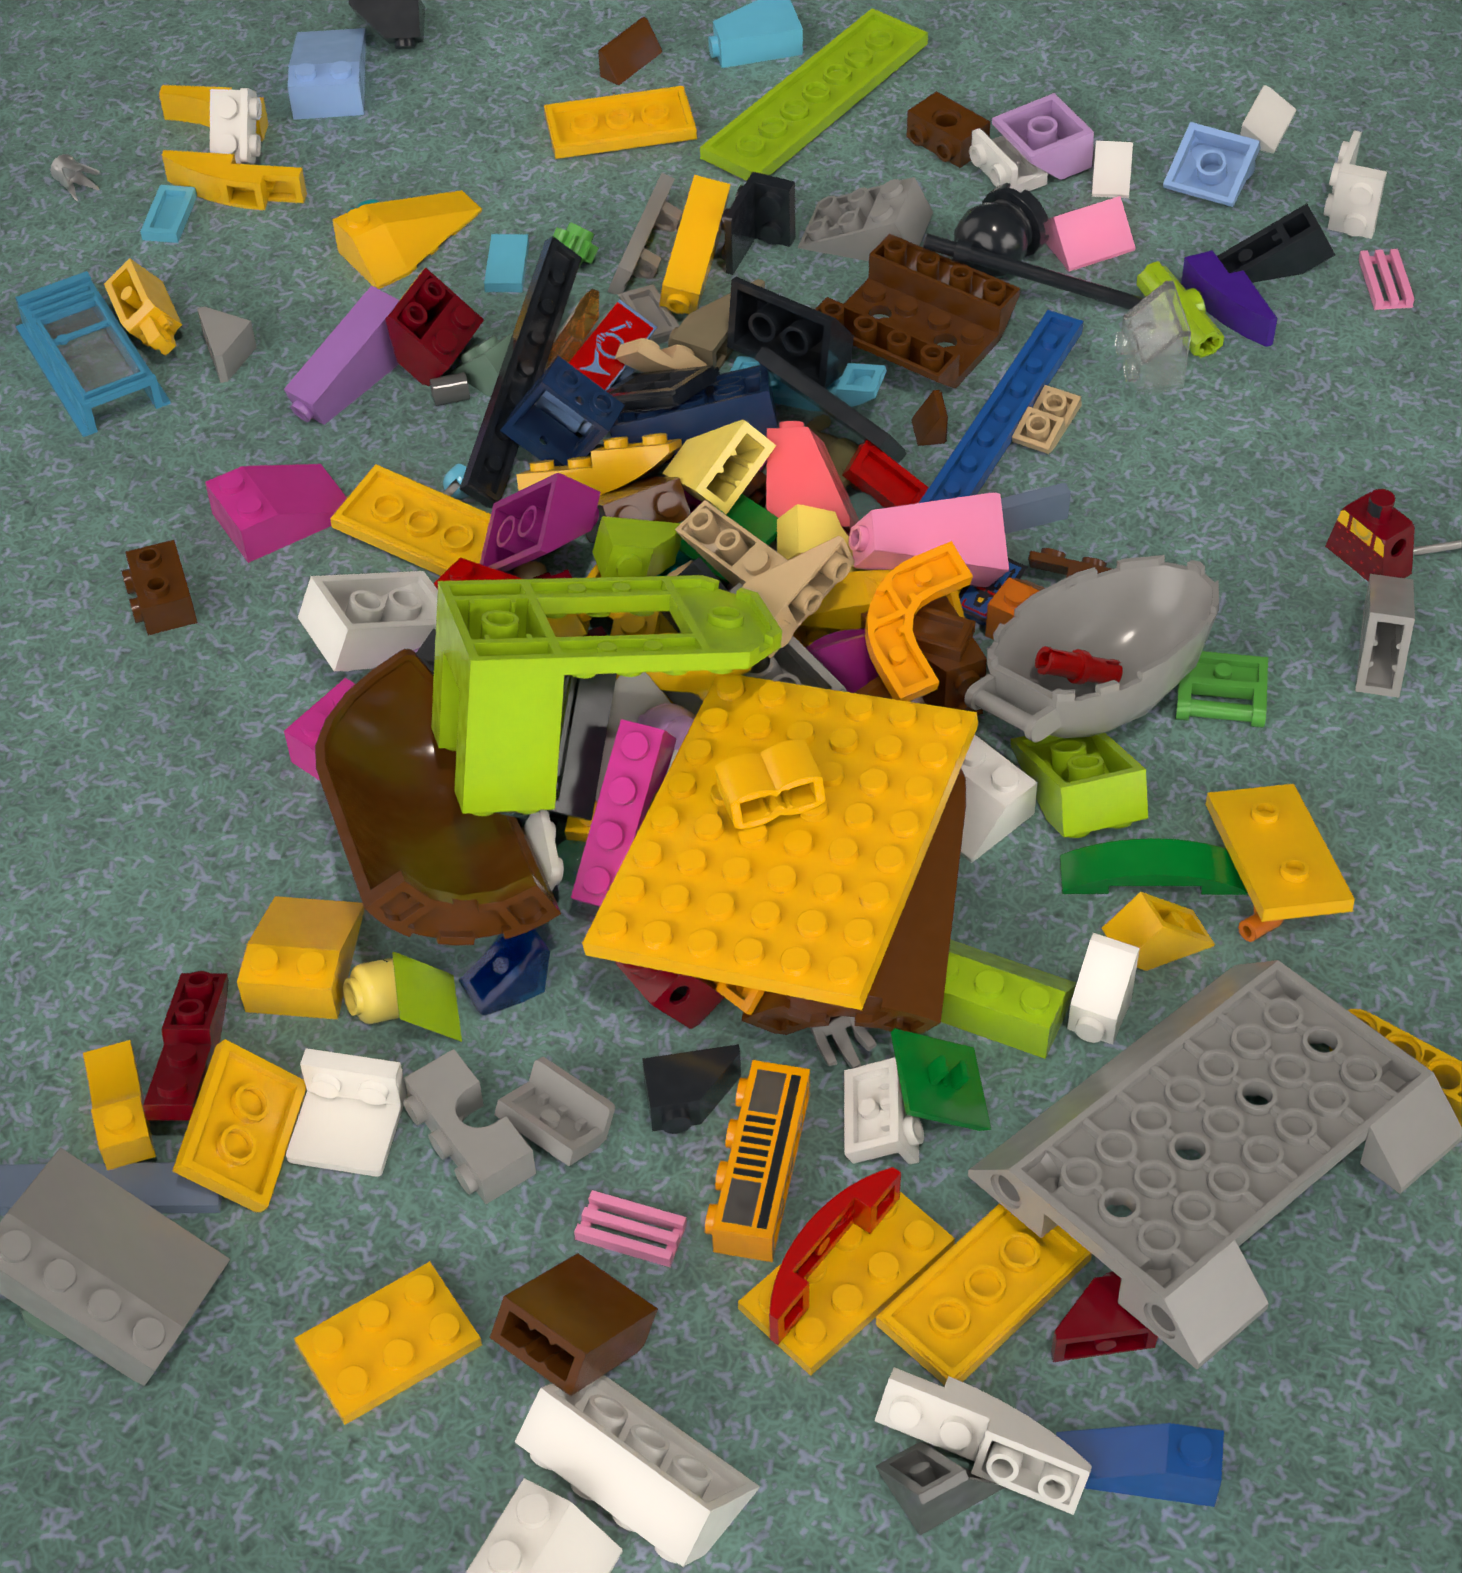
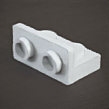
M241 88L240 90L210 89V153L234 154L236 164L255 165L256 157H259L261 153V139L256 134V120H260L262 113L261 100L259 97H256L255 91L249 88Z
M895 1057L844 1070L845 1156L854 1164L899 1153L908 1164L919 1163V1144H922L924 1141V1131L918 1117L906 1115Z

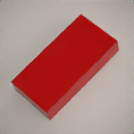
M865 440L859 445L842 476L884 508L917 504L929 488L869 440Z

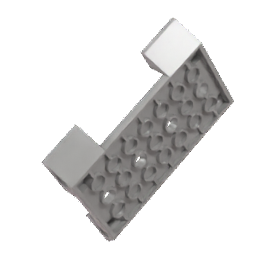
M1279 960L1234 965L968 1170V1177L1040 1238L1058 1225L1121 1277L1118 1303L1198 1370L1268 1309L1269 1303L1239 1248L1241 1244L1363 1141L1366 1140L1360 1164L1401 1194L1462 1141V1127L1435 1074ZM1325 1043L1333 1051L1319 1052L1314 1050L1309 1044ZM1260 1095L1269 1103L1253 1105L1246 1101L1244 1096ZM1179 1149H1193L1202 1157L1197 1160H1186L1180 1157L1176 1151ZM1110 1205H1124L1132 1211V1214L1127 1217H1116L1110 1214L1106 1207Z

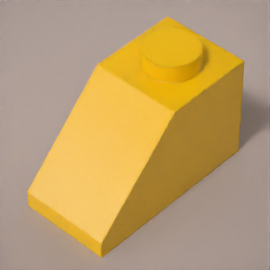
M1144 892L1138 893L1102 927L1106 937L1140 948L1137 968L1145 971L1215 945L1192 909Z

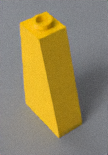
M694 175L663 280L659 307H667L670 311L677 314H690L698 310L722 233L720 227L721 218L724 210L727 208L731 184Z

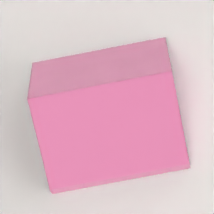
M1121 196L1052 217L1044 223L1045 235H1049L1046 244L1069 272L1135 251V244Z

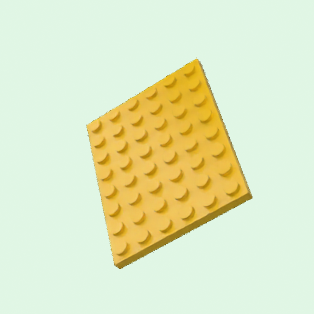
M729 673L717 674L582 942L585 955L862 1010L977 730V712ZM794 739L806 740L823 778L826 801L810 811L795 815H779L772 821L757 827L746 829L734 828L718 789L715 766L739 754L761 753L768 747L783 741Z

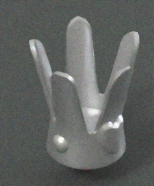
M62 154L52 162L50 169L52 177L60 181V184L69 191L76 201L78 199L73 183L99 190L82 173L84 171L98 175L100 174L99 170L78 163L69 154Z

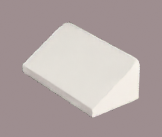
M1264 85L1242 124L1240 135L1260 140V150L1274 154L1296 113V109L1273 89Z

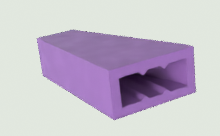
M371 285L288 383L284 391L292 402L291 410L305 422L314 419L325 425L399 365L385 321L387 315L398 303V299Z

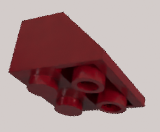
M425 267L387 315L385 321L397 363L422 385L430 386V379L440 377L450 368L484 322V319Z

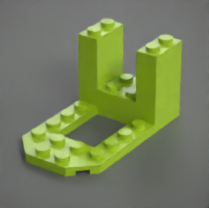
M704 575L438 581L431 728L438 748L456 751L454 791L462 813L489 816L494 812L517 811L522 814H534L540 810L555 809L564 675L586 679L592 678L596 674L616 673L624 677H636L641 675L642 672H663L668 675L679 676L686 674L688 671L708 670L715 674H727L734 669H749L781 648L782 629L758 592L742 587L736 591V594L719 589V580ZM658 611H669L682 634L556 637L547 618L557 619L563 618L567 614L581 613L592 617H606L611 613L630 612L637 616H650Z

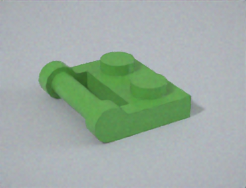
M1202 651L1196 667L1177 685L1175 719L1189 721L1190 716L1251 722L1250 727L1264 728L1267 711L1268 657ZM1191 694L1252 700V705L1191 699Z

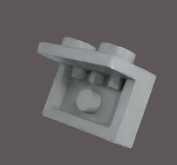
M540 1057L534 1061L529 1082L498 1099L494 1115L499 1119L506 1116L519 1133L542 1147L556 1159L571 1166L599 1148L607 1139L615 1105L547 1058Z

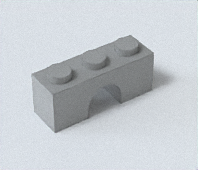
M455 1049L404 1077L408 1098L403 1100V1104L408 1115L417 1126L424 1122L430 1129L429 1140L438 1156L442 1160L450 1156L457 1165V1168L454 1169L455 1175L467 1194L470 1195L476 1191L484 1203L488 1204L536 1174L533 1150L506 1116L486 1127H471L463 1123L468 1115L483 1107L484 1104L479 1080Z

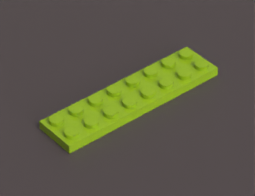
M871 8L700 146V159L746 181L752 172L771 175L928 44V32Z

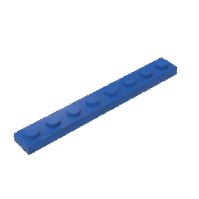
M1051 310L1046 311L919 503L978 494L1012 442V436L1027 407L1033 408L1044 385H1049L1082 334V320Z

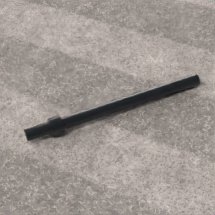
M927 233L923 243L924 249L951 256V261L966 265L967 262H971L1139 313H1143L1146 307V298L972 247V242L957 238L955 242Z

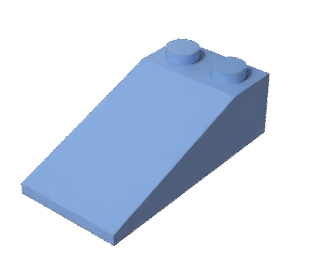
M366 28L297 32L288 67V93L293 120L364 115Z

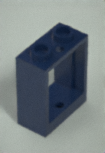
M558 356L519 401L500 431L539 460H554V467L567 466L568 459L586 457L610 431L625 405ZM545 391H548L592 424L591 428L581 438L534 405ZM539 439L544 440L546 445L542 444Z

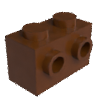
M175 540L125 552L129 569L121 570L128 595L137 594V597L129 599L136 624L144 622L147 634L152 635L198 623Z

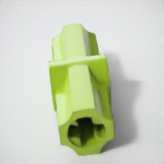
M1159 261L1148 264L1137 275L1136 285L1154 306L1156 320L1164 323L1168 328L1165 330L1167 333L1174 331L1194 356L1202 358L1214 354L1223 346L1224 335L1205 313V304L1198 290L1195 288L1186 290L1166 266H1162Z

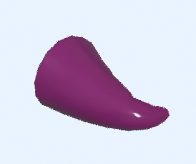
M865 628L834 632L817 639L806 647L845 687L847 692L855 693L879 676L867 650Z

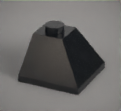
M349 0V5L357 17L389 44L395 43V49L416 48L415 42L424 41L425 6L421 0Z

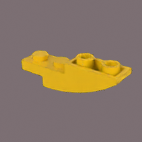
M163 150L162 152L167 180L175 186L195 187L197 197L208 201L245 209L265 210L268 201L304 203L307 196L303 169L301 167L236 164L234 154Z
M667 433L642 436L643 442L628 443V437L604 439V446L590 451L591 456L568 459L567 466L554 467V460L529 463V470L516 474L518 490L520 491L559 472L600 491V495L634 482L658 468L682 447L681 439L667 440Z
M892 570L849 572L841 582H837L823 598L819 608L809 615L801 625L843 630L861 628V613L868 611L877 587ZM958 591L947 594L946 597L958 615L965 618Z

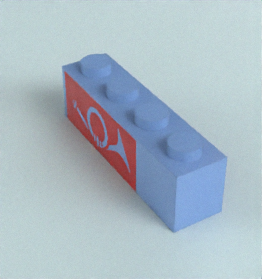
M619 299L568 363L606 391L616 383L632 375L636 370L615 359L619 346L640 338L650 340L657 326ZM548 391L544 392L536 405L575 435L580 433L583 436L592 426L590 422Z

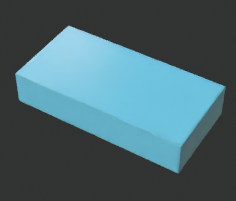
M160 185L140 231L142 240L178 243L197 198L195 187Z
M491 234L484 280L485 292H523L529 250L528 234Z

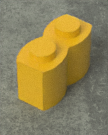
M794 739L783 741L768 747L761 753L739 754L715 766L719 792L733 826L737 829L757 827L772 821L779 815L804 813L820 806L826 801L823 778L806 740Z

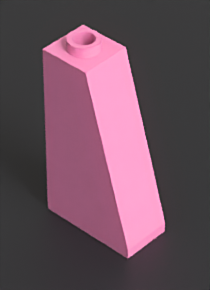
M986 493L871 510L850 528L849 546L853 551L854 568L893 570L902 562L952 541L973 575L970 585L988 587L1009 571L1001 496L999 493Z

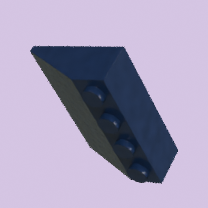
M762 365L722 373L716 377V382L679 406L621 411L610 429L611 437H628V443L643 442L642 436L667 433V440L681 439L683 446L685 441L740 420H745L767 438V428H779L769 371ZM678 451L663 464L670 463Z

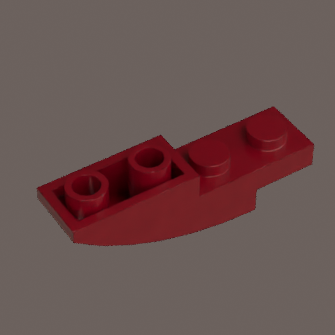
M196 971L180 974L161 1028L164 1045L143 1103L146 1120L190 1121L215 1047L220 1043L227 1004L228 973Z

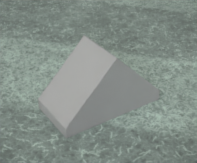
M205 306L197 308L203 336L220 383L227 382L257 348L252 322Z

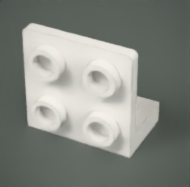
M306 1048L300 1066L307 1093L286 1152L287 1161L292 1164L376 1177L381 1176L403 1110V1100L407 1097L401 1063Z

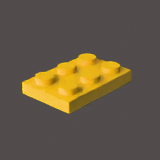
M226 1039L221 1041L215 1047L172 1172L254 1212L261 1213L267 1209L306 1091L304 1079Z
M430 1261L294 1338L297 1348L344 1425L482 1346L480 1336Z

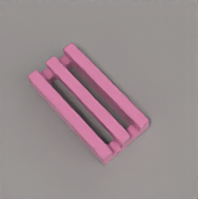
M1390 249L1389 255H1385L1383 250H1375L1374 256H1370L1368 250L1360 251L1359 263L1374 310L1413 308L1415 298L1399 250ZM1387 263L1391 264L1402 300H1399ZM1372 264H1377L1389 301H1384Z
M594 1190L591 1191L588 1198L589 1205L584 1208L581 1215V1224H577L574 1231L575 1240L663 1266H671L687 1226L686 1217ZM601 1209V1210H604V1211H608V1212H611V1213H615V1214H618V1215H622V1216H625V1217H629V1218H632V1219H635V1220H639V1221H642V1222H646V1223H649V1224H653V1225H656V1226H660V1227H663V1228H667V1229L673 1230V1232H670V1231H667V1230H664V1229H660V1228H657V1227H653V1226H650V1225H646V1224H643V1223H639V1222H636V1221H632V1220H629V1219H626V1218H622V1217H619V1216H615V1215H612V1214H608V1213H605V1212H601V1211H598V1210ZM592 1224H597L630 1235L666 1244L667 1247L666 1249H663L657 1246H653L633 1239L615 1235L609 1232L591 1228Z

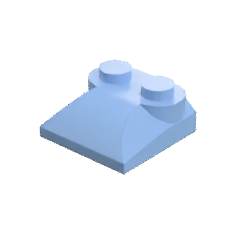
M1190 122L1164 180L1163 188L1233 207L1246 180L1255 171V160L1260 150V140Z

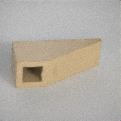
M706 500L675 529L692 548L734 587L739 582L744 585L747 580L788 561Z
M837 536L747 580L742 588L758 592L782 629V648L789 643L795 630L802 622L819 608L823 598L837 582H841L847 576L855 561L844 538ZM778 650L767 656V658L771 659Z

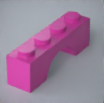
M623 719L620 720L571 894L572 899L596 907L601 906L646 816L650 802L667 774L677 740L667 731Z

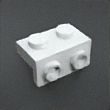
M980 128L972 131V145L969 148L971 161L990 178L994 186L997 187L1005 183H1011L1010 188L1021 193L1025 189L1031 191L1047 185L1048 172L1031 164L1003 135L990 139Z

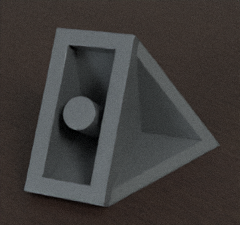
M922 1441L876 1466V1469L919 1535L924 1534L1005 1488L971 1474V1470L959 1466Z

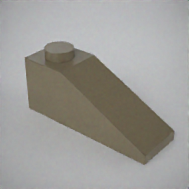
M757 279L751 282L765 288V281ZM731 293L688 314L681 325L672 330L668 340V347L677 344L686 346L694 352V356L706 363L707 366L714 365V367H718L720 370L734 351L727 347Z

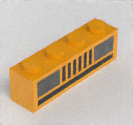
M752 1060L748 1078L740 1077L735 1104L736 1107H741L738 1119L731 1118L729 1120L725 1146L730 1148L731 1151L728 1161L720 1160L716 1174L715 1190L721 1191L718 1204H709L705 1220V1234L712 1235L713 1252L773 1262L810 1097V1069Z

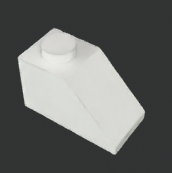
M1093 933L1070 1004L1067 1029L1074 1031L1081 1039L1087 1042L1096 1043L1103 1041L1113 1045L1131 1003L1140 948Z

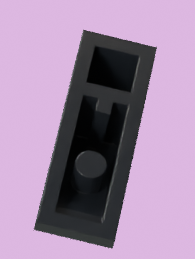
M1306 203L1217 255V257L1229 274L1243 270L1251 282L1255 283L1304 274L1335 256V253Z

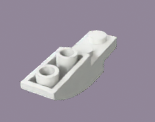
M894 1367L874 1420L975 1461L971 1471L973 1475L1072 1515L1075 1513L1092 1468L1073 1448L1029 1416L1005 1402L948 1376L945 1386L942 1387Z

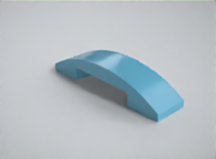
M737 356L730 372L761 364L754 358ZM848 363L843 375L828 386L826 390L850 407L866 403L876 397L887 372L886 366ZM769 372L774 403L809 411H822Z

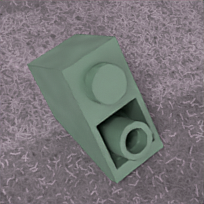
M512 333L500 340L493 335L481 344H476L458 357L462 363L453 369L451 374L465 372L469 385L491 397Z

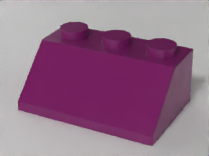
M558 472L495 502L490 516L480 564L506 572L541 557L592 531L599 518L597 506L600 491Z

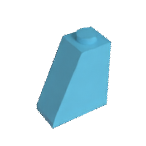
M756 0L714 20L713 36L708 37L710 55L712 58L718 57L721 68L803 55V28L791 0Z

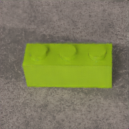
M950 940L941 1022L1046 1059L1071 1004L1077 983Z

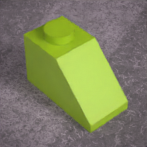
M602 516L592 551L601 577L657 576L674 565L682 537L675 529L681 523Z

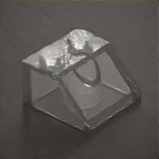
M1165 281L1124 314L1121 332H1116L1115 335L1117 355L1125 356L1123 363L1126 382H1133L1137 395L1183 390L1191 331L1174 281Z

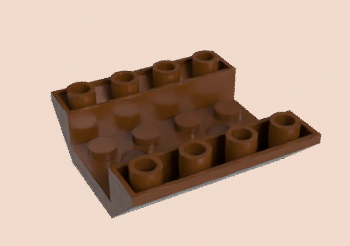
M889 234L869 254V278L847 301L842 304L826 297L815 310L836 318L854 335L853 346L956 389L1001 340L1019 299L1021 288L967 265L951 261L950 258ZM883 314L888 317L877 319L873 315ZM947 342L954 346L942 347L937 344Z

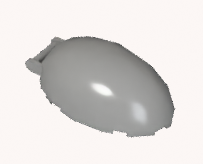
M1165 555L1117 560V568L1098 574L1095 567L1077 572L1031 595L1014 609L1015 617L1005 625L999 624L993 634L994 641L990 648H987V663L990 673L969 687L965 695V704L973 710L983 709L1024 731L1025 737L1033 742H1039L1049 735L1061 738L1091 737L1146 715L1196 667L1219 611V580L1214 582L1205 574V566L1200 561L1190 560L1187 562V566L1165 562ZM1044 646L1068 652L1081 649L1088 651L1095 657L1119 660L1121 662L1119 665L1123 668V674L1120 682L1112 680L1101 684L1086 682L1078 685L1070 683L1064 677L1039 674L1037 672L1038 668L1035 667V658L1039 649Z

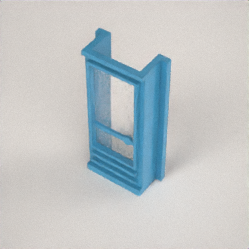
M87 271L15 297L23 323L17 325L16 329L82 437L98 432L91 408L140 389H144L156 409L171 404L166 393L158 383L155 374H152L104 298L93 284Z

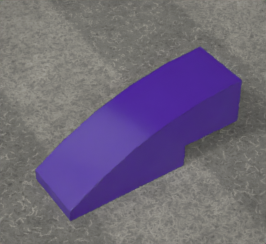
M1213 250L1184 257L1181 284L1186 290L1195 288L1199 291L1207 313L1245 338L1265 347L1273 345L1278 318L1243 270L1229 274Z

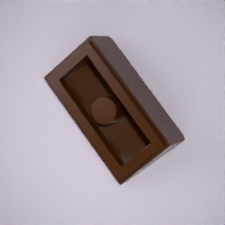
M640 18L598 50L600 77L620 85L662 53L661 46L647 18Z

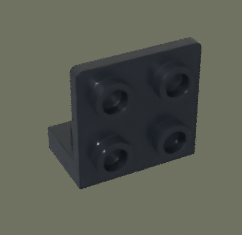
M752 172L745 185L739 186L735 201L730 208L724 210L720 224L721 230L725 231L722 259L726 260L727 274L733 275L755 239L763 240L770 245L780 244L788 247L792 245L796 238L795 181Z

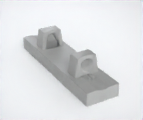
M661 173L607 292L617 295L623 293L631 275L645 279L654 278L661 258L644 248L653 228L672 232L675 231L683 211L666 201L675 178Z

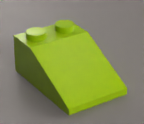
M1106 733L1079 738H1061L1049 735L1039 742H1033L1025 736L1010 739L1011 748L1022 771L1038 782L1036 799L1046 820L1063 837L1082 838L1089 835L1091 831L1104 828H1126L1132 822L1148 819L1146 769Z

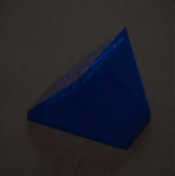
M536 929L508 939H504L503 934H499L484 955L458 981L479 1014L484 1016L523 1003L545 992L550 950Z

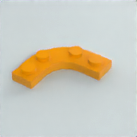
M952 541L916 555L896 566L880 582L870 603L865 625L867 650L877 673L895 700L910 702L937 690L939 680L920 650L912 629L913 619L919 609L937 598L970 585L973 575Z

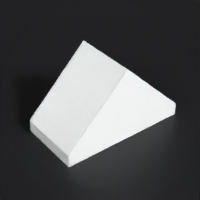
M1095 142L1092 197L1115 198L1121 196V198H1129L1133 142Z

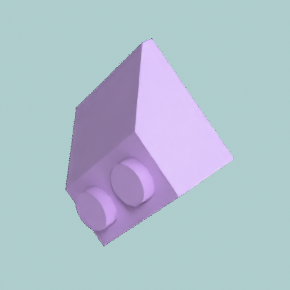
M1055 93L992 118V125L1031 164L1062 180L1092 168L1094 131Z

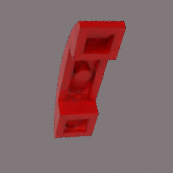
M891 1167L867 1176L847 1187L819 1209L799 1232L779 1267L773 1285L769 1310L771 1341L779 1345L809 1309V1281L807 1279L849 1228L855 1224L871 1234L900 1199V1171Z

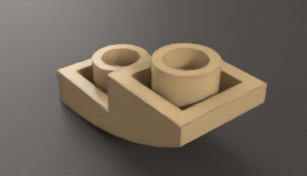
M645 338L621 344L615 359L641 372L707 366L706 363L694 356V352L686 346L677 344L660 349L656 342Z
M1044 385L1033 408L1027 407L1012 436V442L1049 454L1056 447L1081 408V396Z

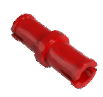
M1044 646L1039 649L1035 658V667L1038 668L1037 672L1039 674L1064 677L1070 683L1078 685L1086 682L1101 684L1112 680L1120 682L1123 674V668L1119 665L1121 663L1119 660L1095 657L1088 651L1081 649L1068 652Z

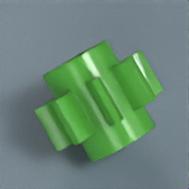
M569 222L566 230L557 227L553 236L582 257L581 263L585 261L592 264L599 247L591 243L595 234Z

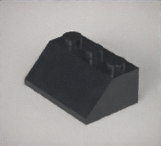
M734 277L731 280L728 348L755 358L762 347H767L825 389L843 375L847 364L851 363L854 335L836 318L739 277Z

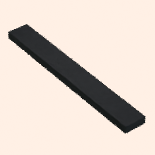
M554 236L544 241L459 488L486 508H493V504L501 500L519 448L518 443L500 430L519 401L544 373L582 257Z

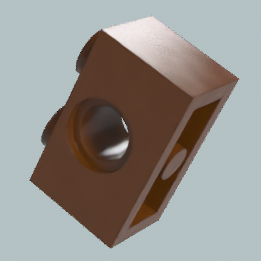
M937 91L907 111V138L914 145L922 146L936 154L941 161L950 162L959 168L971 161L969 148L972 145L973 130L980 128L990 138L991 122Z

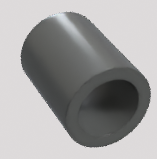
M465 372L430 379L435 406L470 399Z

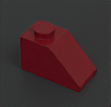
M1111 1271L1102 1277L1093 1278L1055 1329L1051 1349L1053 1362L1156 1347L1158 1336L1118 1303L1122 1278L1115 1272Z

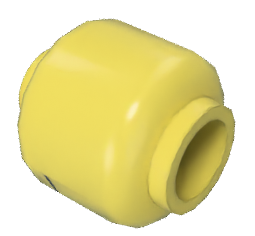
M393 958L355 966L351 971L350 978L345 979L343 985L344 999L349 1013L352 1016L357 1015L366 1024L399 1018Z

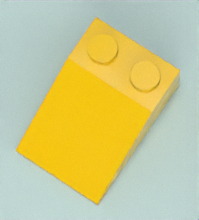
M275 896L247 943L237 979L245 1012L338 1019L344 997L343 985L345 979L349 976L365 909L363 903Z

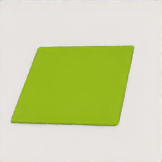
M393 951L392 957L399 1018L462 1042L454 975Z

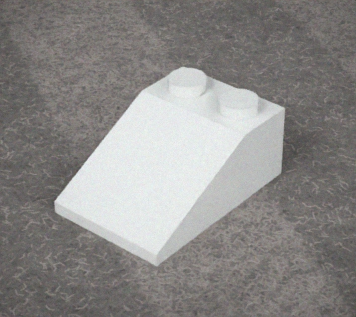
M424 571L311 576L298 619L334 671L373 669L403 649L415 650L420 648L433 628L436 629L438 590Z

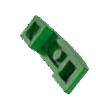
M1128 839L1094 844L1060 855L1062 894H1109L1110 886H1200L1201 895L1248 894L1227 849L1211 844L1178 839Z

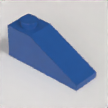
M1162 1423L1056 1432L1057 1437L1073 1448L1092 1466L1084 1489L1215 1507L1222 1481L1224 1430Z

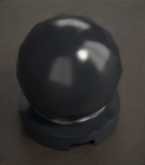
M1005 183L989 192L982 201V204L967 210L954 230V241L956 242L957 238L973 243L972 247L1022 261L1024 257L1036 253L1049 239V235H1045L1044 223L1048 221V216L1041 203L1030 191L1025 189L1020 193L1010 188L1011 183ZM971 262L966 264L995 278L1008 274Z

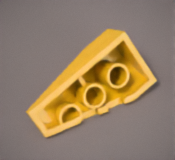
M462 190L365 204L332 219L337 249L372 286L381 289L410 275L417 269V264L428 255L432 256L439 249L440 244L451 235H456L482 212V208Z

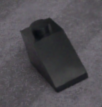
M739 1044L642 1058L652 1132L664 1130L670 1134H678L687 1131L693 1125L702 1124L741 1077Z

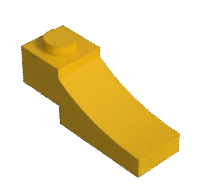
M162 85L159 97L164 119L210 127V89L232 90V87ZM259 97L262 113L260 120H256V134L263 141L269 123L264 97Z
M127 1040L84 1052L83 1057L92 1102L91 1113L99 1150L107 1170L156 1157L149 1126L150 1122L145 1119L143 1108L145 1099L131 1041Z

